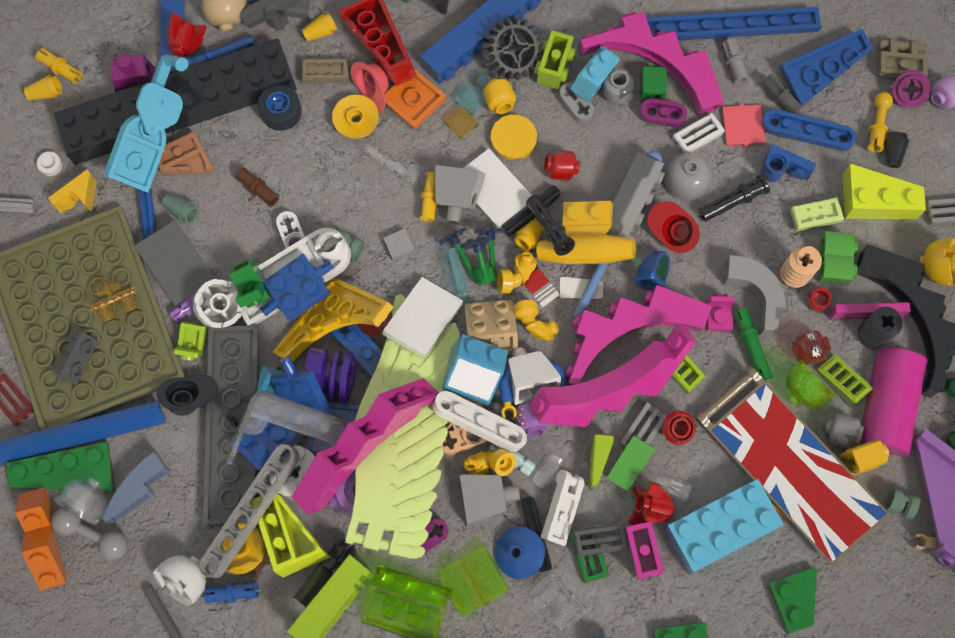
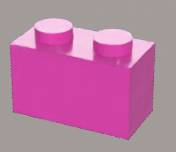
M652 522L626 527L627 540L637 580L664 574Z

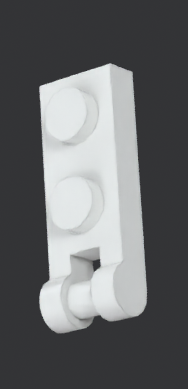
M562 469L556 475L557 486L541 538L566 546L584 487V479L578 475L572 476L570 472Z

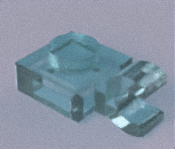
M483 72L475 86L468 82L454 99L455 104L474 116L485 102L482 92L491 77Z

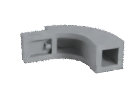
M730 255L725 262L724 285L745 288L756 296L761 307L759 336L769 337L778 329L779 315L786 309L783 288L777 277L760 262L743 256Z

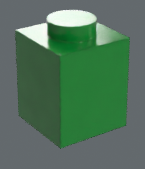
M657 65L643 67L640 76V103L649 98L665 100L667 94L666 67H659Z

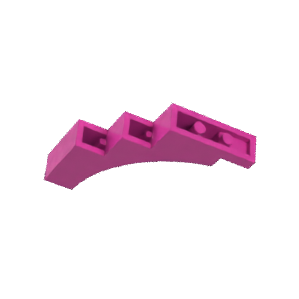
M676 324L664 342L653 341L633 359L603 376L570 386L540 387L529 406L538 423L587 427L598 410L622 412L634 394L658 396L692 349L696 340L684 324Z
M423 378L378 394L365 417L348 423L335 446L317 453L291 498L308 515L325 508L356 467L389 436L416 418L422 407L432 404L439 392Z

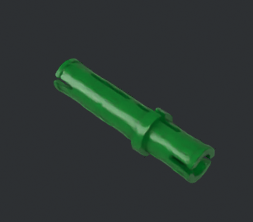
M748 308L739 309V312H733L732 314L740 331L738 334L739 338L744 341L753 368L764 381L767 378L774 377L758 339V329L753 326Z

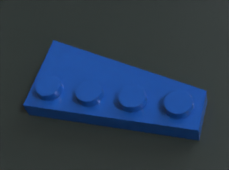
M860 29L781 64L779 68L794 98L801 105H804L873 48L864 30Z

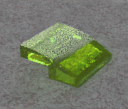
M482 545L438 571L462 618L510 591L486 545Z

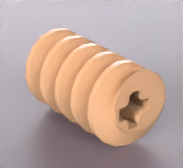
M812 246L796 248L780 268L781 280L787 286L799 288L807 284L821 266L822 258L820 253Z

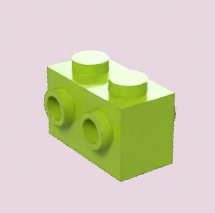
M551 31L549 40H545L542 46L543 58L541 61H537L534 74L538 75L537 84L559 90L561 82L566 83L569 69L566 67L568 61L573 62L576 49L572 48L574 36Z

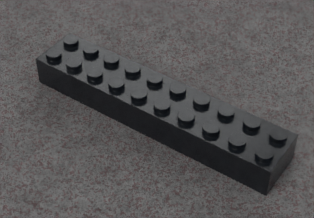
M279 38L189 67L185 71L169 74L164 88L177 93L182 99L183 107L177 123L166 128L165 133L168 134L257 104L262 91L276 85L284 84L291 87L294 91L297 90ZM152 80L53 113L65 153L74 165L112 152L122 124L129 117L139 114L136 108V101L141 88L145 84L151 83Z

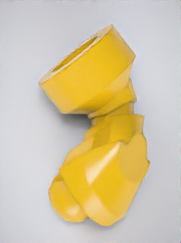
M523 252L515 256L514 274L510 269L498 270L496 278L498 293L509 294L514 288L519 287L521 284L524 285L526 280L529 279L537 265L536 259L530 252Z
M523 300L513 306L515 318L527 326L525 329L535 339L544 341L554 340V334H557L559 331L558 325L554 321L547 323L535 319L539 314L535 301Z
M506 449L481 451L466 458L463 466L469 475H485L489 473L488 471L491 468L496 474L506 476L515 468L516 457Z

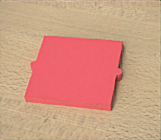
M740 104L739 106L722 107L726 146L743 145V147H747L748 145L765 144L761 105L744 106Z

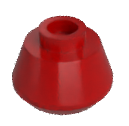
M678 410L671 412L665 418L663 434L670 443L683 445L694 437L696 424L689 413Z

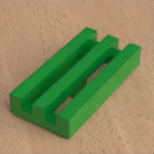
M573 532L569 533L584 584L610 576L603 554H597L602 570L601 573H597L592 555L587 556L592 573L591 576H588L583 557H577ZM590 534L591 539L598 538L597 534ZM586 535L580 536L581 540H587ZM593 544L595 549L601 548L600 544ZM589 545L583 546L584 550L590 549Z

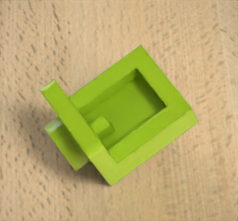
M185 321L181 322L178 346L174 348L173 354L180 355L181 359L190 361L203 355L207 326Z

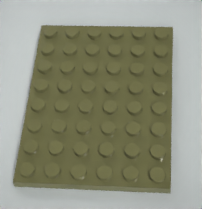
M121 205L0 252V311L41 431L95 417L156 392L159 386L169 379L186 377L178 355L173 354L174 343L143 260L134 247L136 242ZM134 288V294L98 310L96 309L95 305ZM77 331H82L98 340L76 386L66 380L56 378L57 372L55 370L58 368L63 356L69 357L70 353L66 352V349L72 339V335H76Z

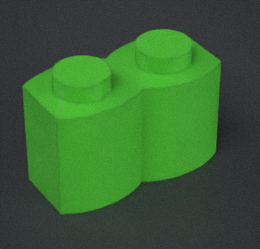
M825 231L821 235L819 253L822 263L818 273L819 282L848 285L856 278L858 267L857 264H854V255L856 256L858 252V241H855L854 234Z

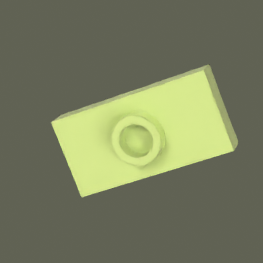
M838 197L790 208L796 232L840 223L844 220Z

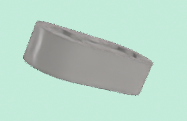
M573 83L563 84L559 93V99L576 122L580 124L590 122L594 114L592 103L585 101L575 93L573 98L570 95L566 97V91L569 93L573 92L571 90ZM581 108L583 111L587 109V115L584 113L579 114V109Z

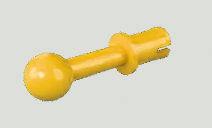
M880 92L874 98L877 113L875 124L869 127L870 140L868 150L871 152H875V146H878L877 152H882L884 149L885 135L888 134V127L884 125L886 112L893 104V97L888 92Z

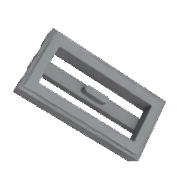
M955 198L928 200L925 203L930 226L955 223V216L934 218V215L955 214V207L933 209L934 207L955 206Z
M647 402L620 442V445L624 448L627 447L628 439L647 411L651 415L637 437L641 439L654 418L658 417L660 420L645 441L650 444L668 415L659 412L660 410L653 408Z

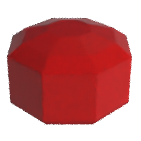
M818 287L809 293L807 304L811 310L821 313L829 309L833 297L828 289Z

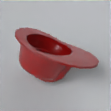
M670 201L659 202L652 207L647 220L649 229L668 249L676 253H686L695 248L700 237L699 226L682 207Z

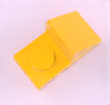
M85 170L48 199L60 213L73 208L78 200H81L91 212L97 181L88 170Z

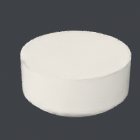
M47 151L38 157L37 167L42 174L54 176L61 171L63 162L55 152Z

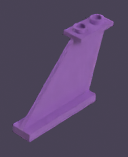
M925 429L915 436L912 444L917 448L938 547H935L932 553L938 557L937 559L941 564L955 570V450Z

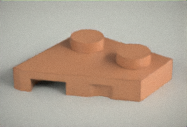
M194 131L166 144L158 165L163 175L212 174L215 172Z

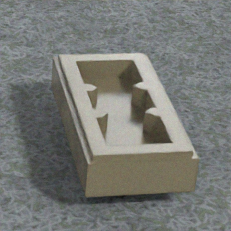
M302 59V83H349V59Z

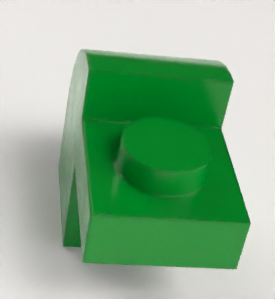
M254 257L231 267L229 276L238 291L236 301L240 308L244 306L250 308L270 298L269 290L263 282L265 278Z

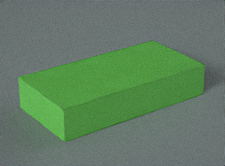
M634 435L606 478L628 492L655 451V448Z

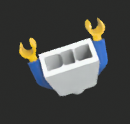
M522 347L515 349L512 353L513 357L508 360V368L504 369L499 382L501 402H504V408L500 413V417L505 419L504 411L509 410L512 412L514 420L517 411L511 406V402L514 401V404L517 405L532 401L540 387L569 386L561 365L546 358L540 351L527 354L526 350Z

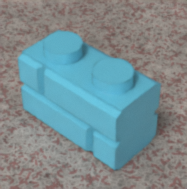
M601 46L578 74L571 90L585 101L590 102L603 86L604 80L609 73L617 66L620 61L619 57Z

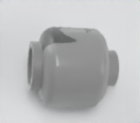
M613 69L603 83L602 91L605 98L617 104L628 100L634 86L633 77L624 69Z
M838 413L833 420L828 419L824 433L829 434L828 440L830 444L850 449L855 445L859 446L864 426H861L858 418Z

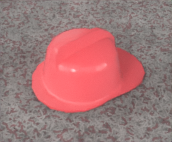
M355 62L351 67V77L362 96L368 97L375 103L378 112L381 113L385 107L384 94L389 87L385 71L376 63L365 64L363 62Z

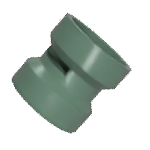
M341 231L340 234L350 246V261L356 262L363 251L365 241L359 238L353 239L349 233Z
M894 487L888 495L885 509L890 513H900L903 518L913 520L920 506V497L914 494H904L903 490Z

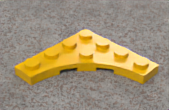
M334 277L326 284L331 294L301 315L273 350V353L280 359L290 356L293 363L307 347L335 329L352 324H369L379 327L387 318L393 306L384 299Z

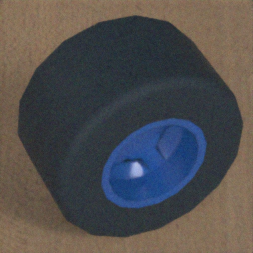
M280 84L262 91L258 98L257 107L261 118L271 129L279 131L290 129L301 118L302 107L298 95L289 86Z

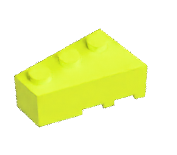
M849 164L842 174L845 219L916 220L926 210L925 193L922 186L854 164Z
M277 493L258 522L273 571L281 577H285L331 558L286 499ZM261 496L252 499L253 506H259Z

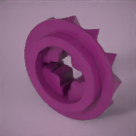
M914 70L901 73L894 80L893 88L891 89L893 99L899 106L905 108H916L922 105L930 94L928 78L923 73ZM912 82V86L920 88V90L913 91L911 96H909V93L903 91L902 88L909 87V83Z

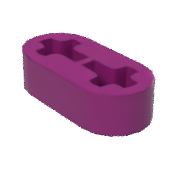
M431 520L425 528L429 535L433 532V525L436 524L437 527H444L441 531L442 537L439 538L437 535L430 539L427 537L426 541L421 545L425 549L424 555L447 538L449 529L443 520Z

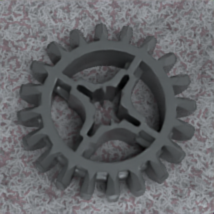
M510 17L504 18V23L498 20L496 21V27H489L491 34L487 33L484 35V38L489 42L482 43L481 46L487 48V52L482 53V56H488L490 59L485 62L486 66L493 64L490 70L491 73L499 70L498 78H503L506 75L508 81H511L513 77L517 81L521 80L522 76L525 78L529 77V71H535L536 66L534 64H537V61H541L537 55H543L544 53L542 50H538V46H542L543 41L537 42L536 38L540 36V33L533 34L535 26L530 25L527 27L528 20L526 19L520 22L519 17H514L512 21ZM514 31L519 32L525 38L526 43L519 41ZM505 32L504 44L502 47L497 48V42ZM510 46L521 47V49H517L515 52L504 51V49H509ZM525 50H528L527 58L520 66L522 61L521 55ZM499 55L505 56L512 68L506 66L500 60Z

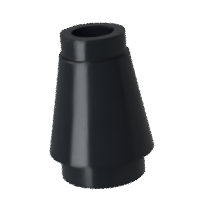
M903 132L888 133V138L885 139L887 167L901 168L910 142L908 134Z

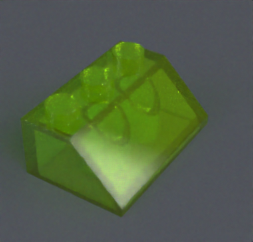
M378 565L369 585L361 623L405 638H438L452 589Z

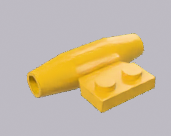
M612 201L564 202L562 225L565 227L567 236L572 237L575 241L573 250L566 255L559 256L555 253L551 242L542 240L538 241L536 251L537 258L541 261L567 265L607 264L635 258L636 242L633 238L607 235L612 227Z

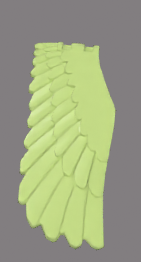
M402 294L395 296L391 319L406 299ZM456 323L447 326L425 359L387 337L379 363L359 406L355 420L366 416L378 394L423 378L439 393L446 391L442 388L451 348L460 337ZM432 404L422 407L416 418L389 436L356 467L355 501L345 543L353 545L356 542L363 544V548L375 551L382 549L389 551L390 555H397L407 559H416L424 555L425 549L421 545L429 536L425 528L432 516V512L429 509L437 498V493L432 490L440 481L442 471L436 468L444 455L443 449L440 447L447 437L448 428L444 426L449 422L435 414ZM441 404V406L447 410V407ZM358 524L368 525L366 534L357 532ZM384 531L394 533L392 541L383 539Z

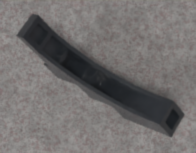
M867 244L858 257L857 275L880 285L899 302L910 303L909 314L921 335L928 360L927 375L921 395L931 398L943 391L946 384V379L943 378L945 370L949 369L953 359L952 356L955 355V323L941 319L946 310V305H944L946 296L919 287L924 278V273H922L923 263Z

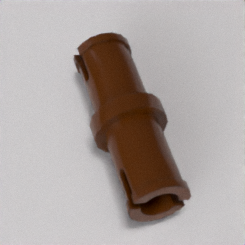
M245 167L237 171L235 179L248 188L251 195L258 196L269 207L274 206L278 202L280 195L265 185V181L262 178L255 177Z

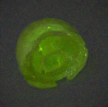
M802 360L795 364L788 372L786 386L790 393L787 397L797 407L802 404L807 409H819L836 397Z

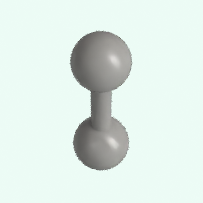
M63 507L52 515L51 527L55 533L61 536H70L75 532L97 543L100 555L107 560L120 559L128 549V541L122 533L110 531L103 535L83 525L80 514L74 508Z

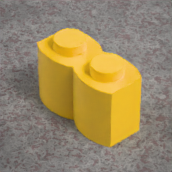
M876 439L847 449L846 452L839 454L838 459L855 476L886 464L889 451L884 443Z

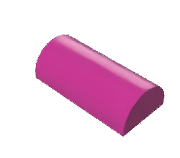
M882 348L876 351L870 386L873 389L867 395L861 426H864L859 445L878 439L887 446L890 454L905 458L909 457L928 363L926 357L916 352L899 348Z

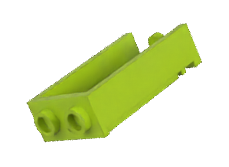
M349 555L287 631L292 635L291 638H324L361 592L359 590L360 586L364 588L366 586L364 581L367 578L371 580L374 575Z

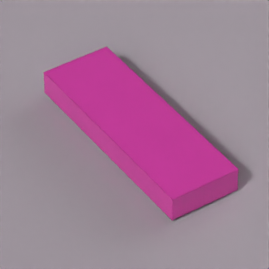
M910 303L836 304L829 311L830 320L867 319L878 308L887 306L898 311L901 318H903L910 312Z

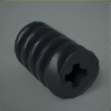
M892 307L878 308L858 328L857 336L861 344L871 349L884 346L901 331L903 323L901 315Z

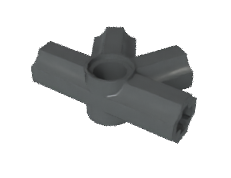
M258 0L245 7L240 12V17L245 26L250 29L268 20L270 27L280 31L284 30L285 26L289 24L288 17L306 19L309 15L310 4L309 0Z

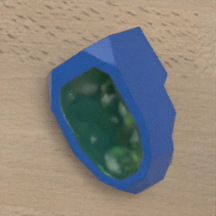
M654 251L645 258L643 264L639 265L635 282L640 288L652 290L656 285L662 287L666 283L670 268V258L666 251Z

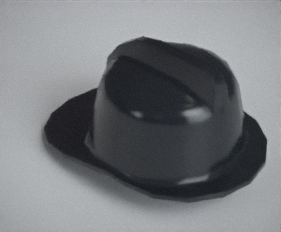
M207 375L173 378L159 386L156 396L162 407L169 409L175 415L185 416L193 413L197 408L210 403L217 395L218 386L216 381Z

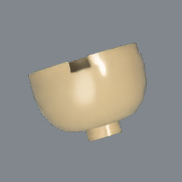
M201 0L204 18L211 25L219 26L220 31H231L233 26L243 21L240 17V12L247 7V0Z

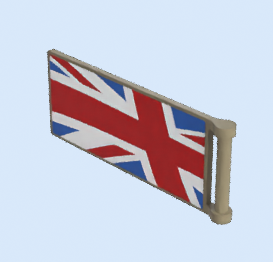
M749 366L745 370L746 373L706 409L702 412L699 410L694 416L753 480L758 479L768 497L831 565H834L888 518L890 513L764 381L752 366ZM754 381L758 385L714 425L709 421V418L750 382Z

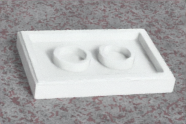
M487 149L464 167V169L479 170L486 173L476 206L496 228H502L505 222L527 206L526 200L532 195L490 149Z
M421 277L384 328L383 335L425 359L462 306L463 300Z

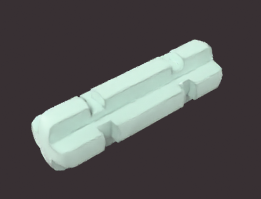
M493 443L490 445V450L497 451L503 449ZM511 452L516 457L515 468L519 467L522 473L529 476L534 470L535 464L529 459L525 460L524 456L519 452Z

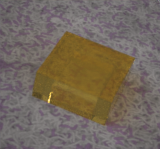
M462 106L445 120V125L462 140L478 126V121Z

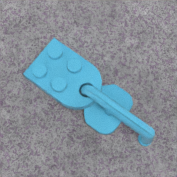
M173 55L161 56L151 83L145 84L140 90L136 101V108L139 114L129 117L119 130L103 176L141 191L149 192L166 145L165 129L177 123L183 107L181 97L177 93L164 88L171 66L175 67L178 71H185L188 68L189 63L186 58Z

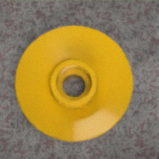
M350 95L341 99L336 104L332 113V120L335 129L341 135L351 139H360L368 136L375 130L379 122V112L375 103L368 97ZM354 118L361 119L359 122H352Z

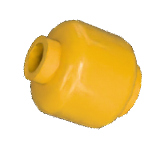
M493 78L488 81L483 89V97L490 111L504 114L513 108L516 102V95L508 80Z

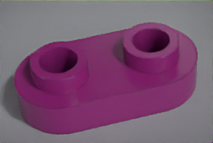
M649 98L641 105L640 117L643 121L650 124L679 127L686 120L687 109L679 102ZM648 111H653L655 114L650 115ZM670 115H677L678 118L673 119Z

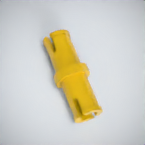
M41 48L36 54L35 59L49 67L55 75H61L73 84H77L83 76L82 71L68 64L65 58L57 57L46 48Z
M435 172L426 173L424 192L421 193L423 201L419 219L425 222L435 221Z

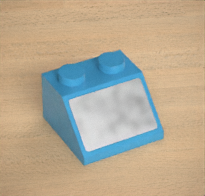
M462 334L451 348L442 389L488 406L504 373L508 351Z

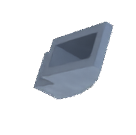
M152 452L127 475L116 490L104 513L103 520L106 523L115 524L155 495L150 486L171 472L158 454Z

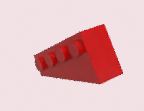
M360 0L337 10L344 27L374 62L383 68L387 77L395 86L417 77L411 59L384 0Z

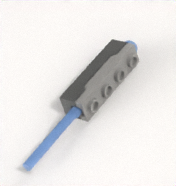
M649 151L646 155L640 152L637 153L613 201L612 227L607 235L634 239L635 235L631 234L634 226L640 227L645 216L641 212L645 205L650 206L655 196L652 190L655 185L660 186L665 175L662 172L664 163H662V156L659 152ZM608 263L597 264L572 316L573 318H575L576 314L581 315L587 309Z

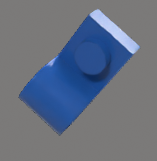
M772 144L762 165L761 175L769 182H777L787 171L797 179L808 180L816 167V163ZM770 165H776L779 170L772 169Z

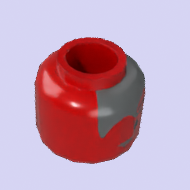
M554 149L550 154H546L544 172H547L550 179L570 181L574 174L577 175L579 173L580 161L576 160V155L573 151Z

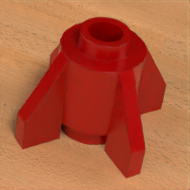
M172 13L167 30V46L171 50L170 52L178 57L189 56L201 47L207 27L205 25H193L190 22L183 21L176 13Z
M651 481L647 489L634 486L633 492L637 499L635 511H633L628 520L629 524L637 525L646 522H652V524L658 522L666 523L673 517L675 513L673 501L659 483Z

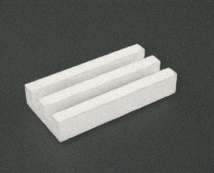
M710 113L673 134L672 139L678 143L677 146L683 150L682 153H691L723 135L725 130L714 114ZM710 121L712 122L711 125H709V126L705 127L704 129H702V130L696 132L695 134L691 135L690 137H688V138H686V139H684V140L682 139L683 136L689 134L690 132L696 130L697 128L703 126L704 124H706V123H708V122H710ZM715 128L717 129L716 131L712 132L711 134L705 136L704 138L698 140L697 142L687 147V144L693 142L694 140L700 138L701 136L707 134Z

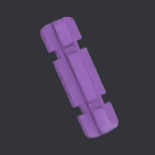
M195 293L183 301L179 308L176 306L169 312L175 322H181L185 319L186 314L189 316L194 312L192 301Z

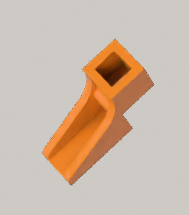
M44 487L19 494L15 511L25 532L21 553L40 591L66 584V573L54 530L51 527L53 505Z

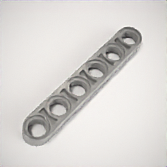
M281 444L275 448L201 558L199 569L203 576L219 578L224 574L299 461V452L296 448L287 444ZM289 450L291 458L287 463L283 464L281 461L282 453ZM275 472V482L272 485H268V474ZM259 493L261 495V503L259 506L254 507L252 499L255 494ZM245 515L247 523L244 528L239 529L237 525L238 519ZM227 537H230L232 546L228 551H225L223 549V542ZM212 559H216L217 568L213 573H210L208 569L209 562Z

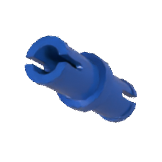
M257 581L241 584L228 582L227 585L207 586L204 589V593H208V595H204V600L206 604L220 601L235 603L239 599L258 598L259 592H256V590H259V585Z

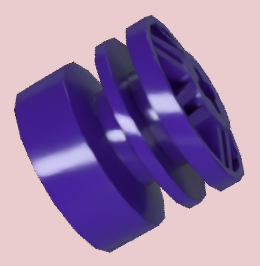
M311 347L307 355L304 372H314L323 394L325 395V392L328 391L331 403L336 402L339 393L340 404L347 405L356 379L354 352H347L343 361L342 351H336L333 361H330L328 349Z

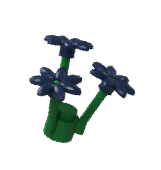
M493 227L490 230L488 228L478 229L474 234H486V236L468 239L467 242L460 246L458 236L467 230L466 228H461L439 241L440 246L448 241L452 247L455 246L470 272L471 279L476 280L477 285L496 280L495 233H504L506 229L501 227ZM485 244L489 245L490 266L489 262L485 263L482 254V245ZM462 248H465V250L473 248L474 253H477L479 265L475 266V270Z

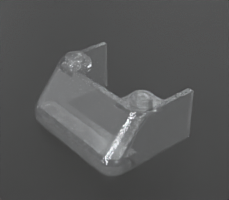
M266 391L256 392L250 398L240 418L227 452V463L232 465L243 434L257 435L264 430L267 422L314 437L313 450L315 455L320 451L335 446L348 422L341 417Z

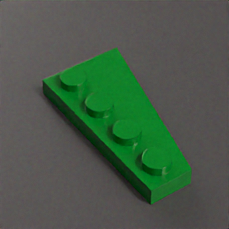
M107 442L6 463L9 488L36 490L44 487L45 489L61 491L116 492L110 447Z

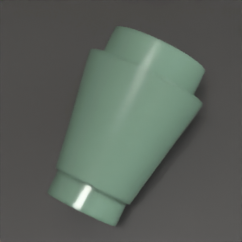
M171 194L166 195L162 200V206L181 223L190 224L198 216L199 210L194 202L172 196Z

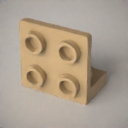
M499 300L465 304L467 336L507 350V355H512L513 351L518 348L513 301Z

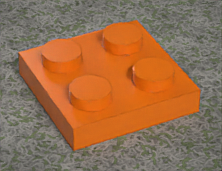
M415 70L416 78L397 86L393 85L384 94L385 106L414 131L447 100L446 95L417 70Z

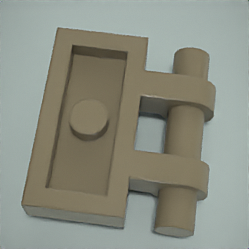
M897 38L879 40L878 48L887 49V51H881L879 54L878 76L898 78L901 73L910 70L919 71L926 77L928 76V55L918 54L919 52H926V43H919L918 40H910L909 42L898 41ZM898 50L907 51V53H899Z

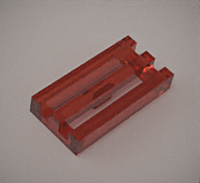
M3 373L0 376V392L19 415L15 417L1 399L0 409L15 426L21 424L20 421L26 420L30 413H34V409L30 401L10 377ZM3 381L9 386V388L14 392V394L25 405V410H23L20 407V405L15 401V399L1 384Z

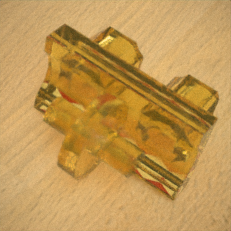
M107 279L101 281L103 288L95 292L98 298L106 294L108 298L89 306L92 313L97 312L99 318L105 323L117 317L111 306L112 304L120 302L125 313L138 308L134 296L137 292L134 287L115 294V290L122 288L120 282L117 281L110 284Z

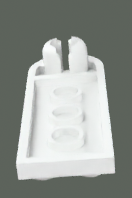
M321 228L258 267L266 280L304 253L316 268L328 259L333 264L334 269L323 275L325 283L347 268L351 259V250L346 239L338 231L331 228ZM271 295L269 299L250 308L243 307L241 313L247 326L257 325L280 311L277 308L267 316L262 313L260 307L272 300Z

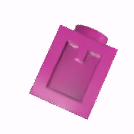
M718 293L708 299L706 304L711 305L712 308L707 319V331L731 332L733 330L732 305L735 302L734 297Z

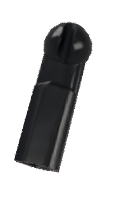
M346 539L337 540L328 553L331 558L322 561L294 595V598L307 608L349 555L355 558L356 548L354 544L345 543Z

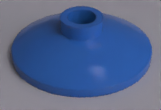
M514 527L505 531L498 539L495 547V558L504 574L515 579H525L536 574L542 567L545 558V548L536 532L526 527ZM516 548H519L521 551V555L518 558L513 553Z

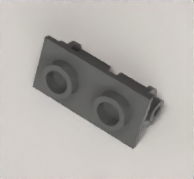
M77 331L76 335H72V339L66 349V352L70 353L69 357L63 356L58 368L55 370L57 372L56 378L66 380L76 386L98 340L82 331Z

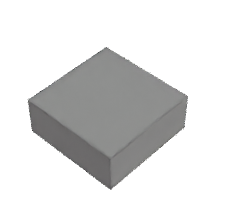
M406 229L383 237L393 261L415 252Z

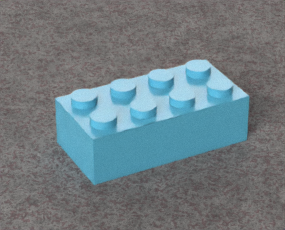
M756 479L669 524L664 530L689 575L784 524L760 481Z

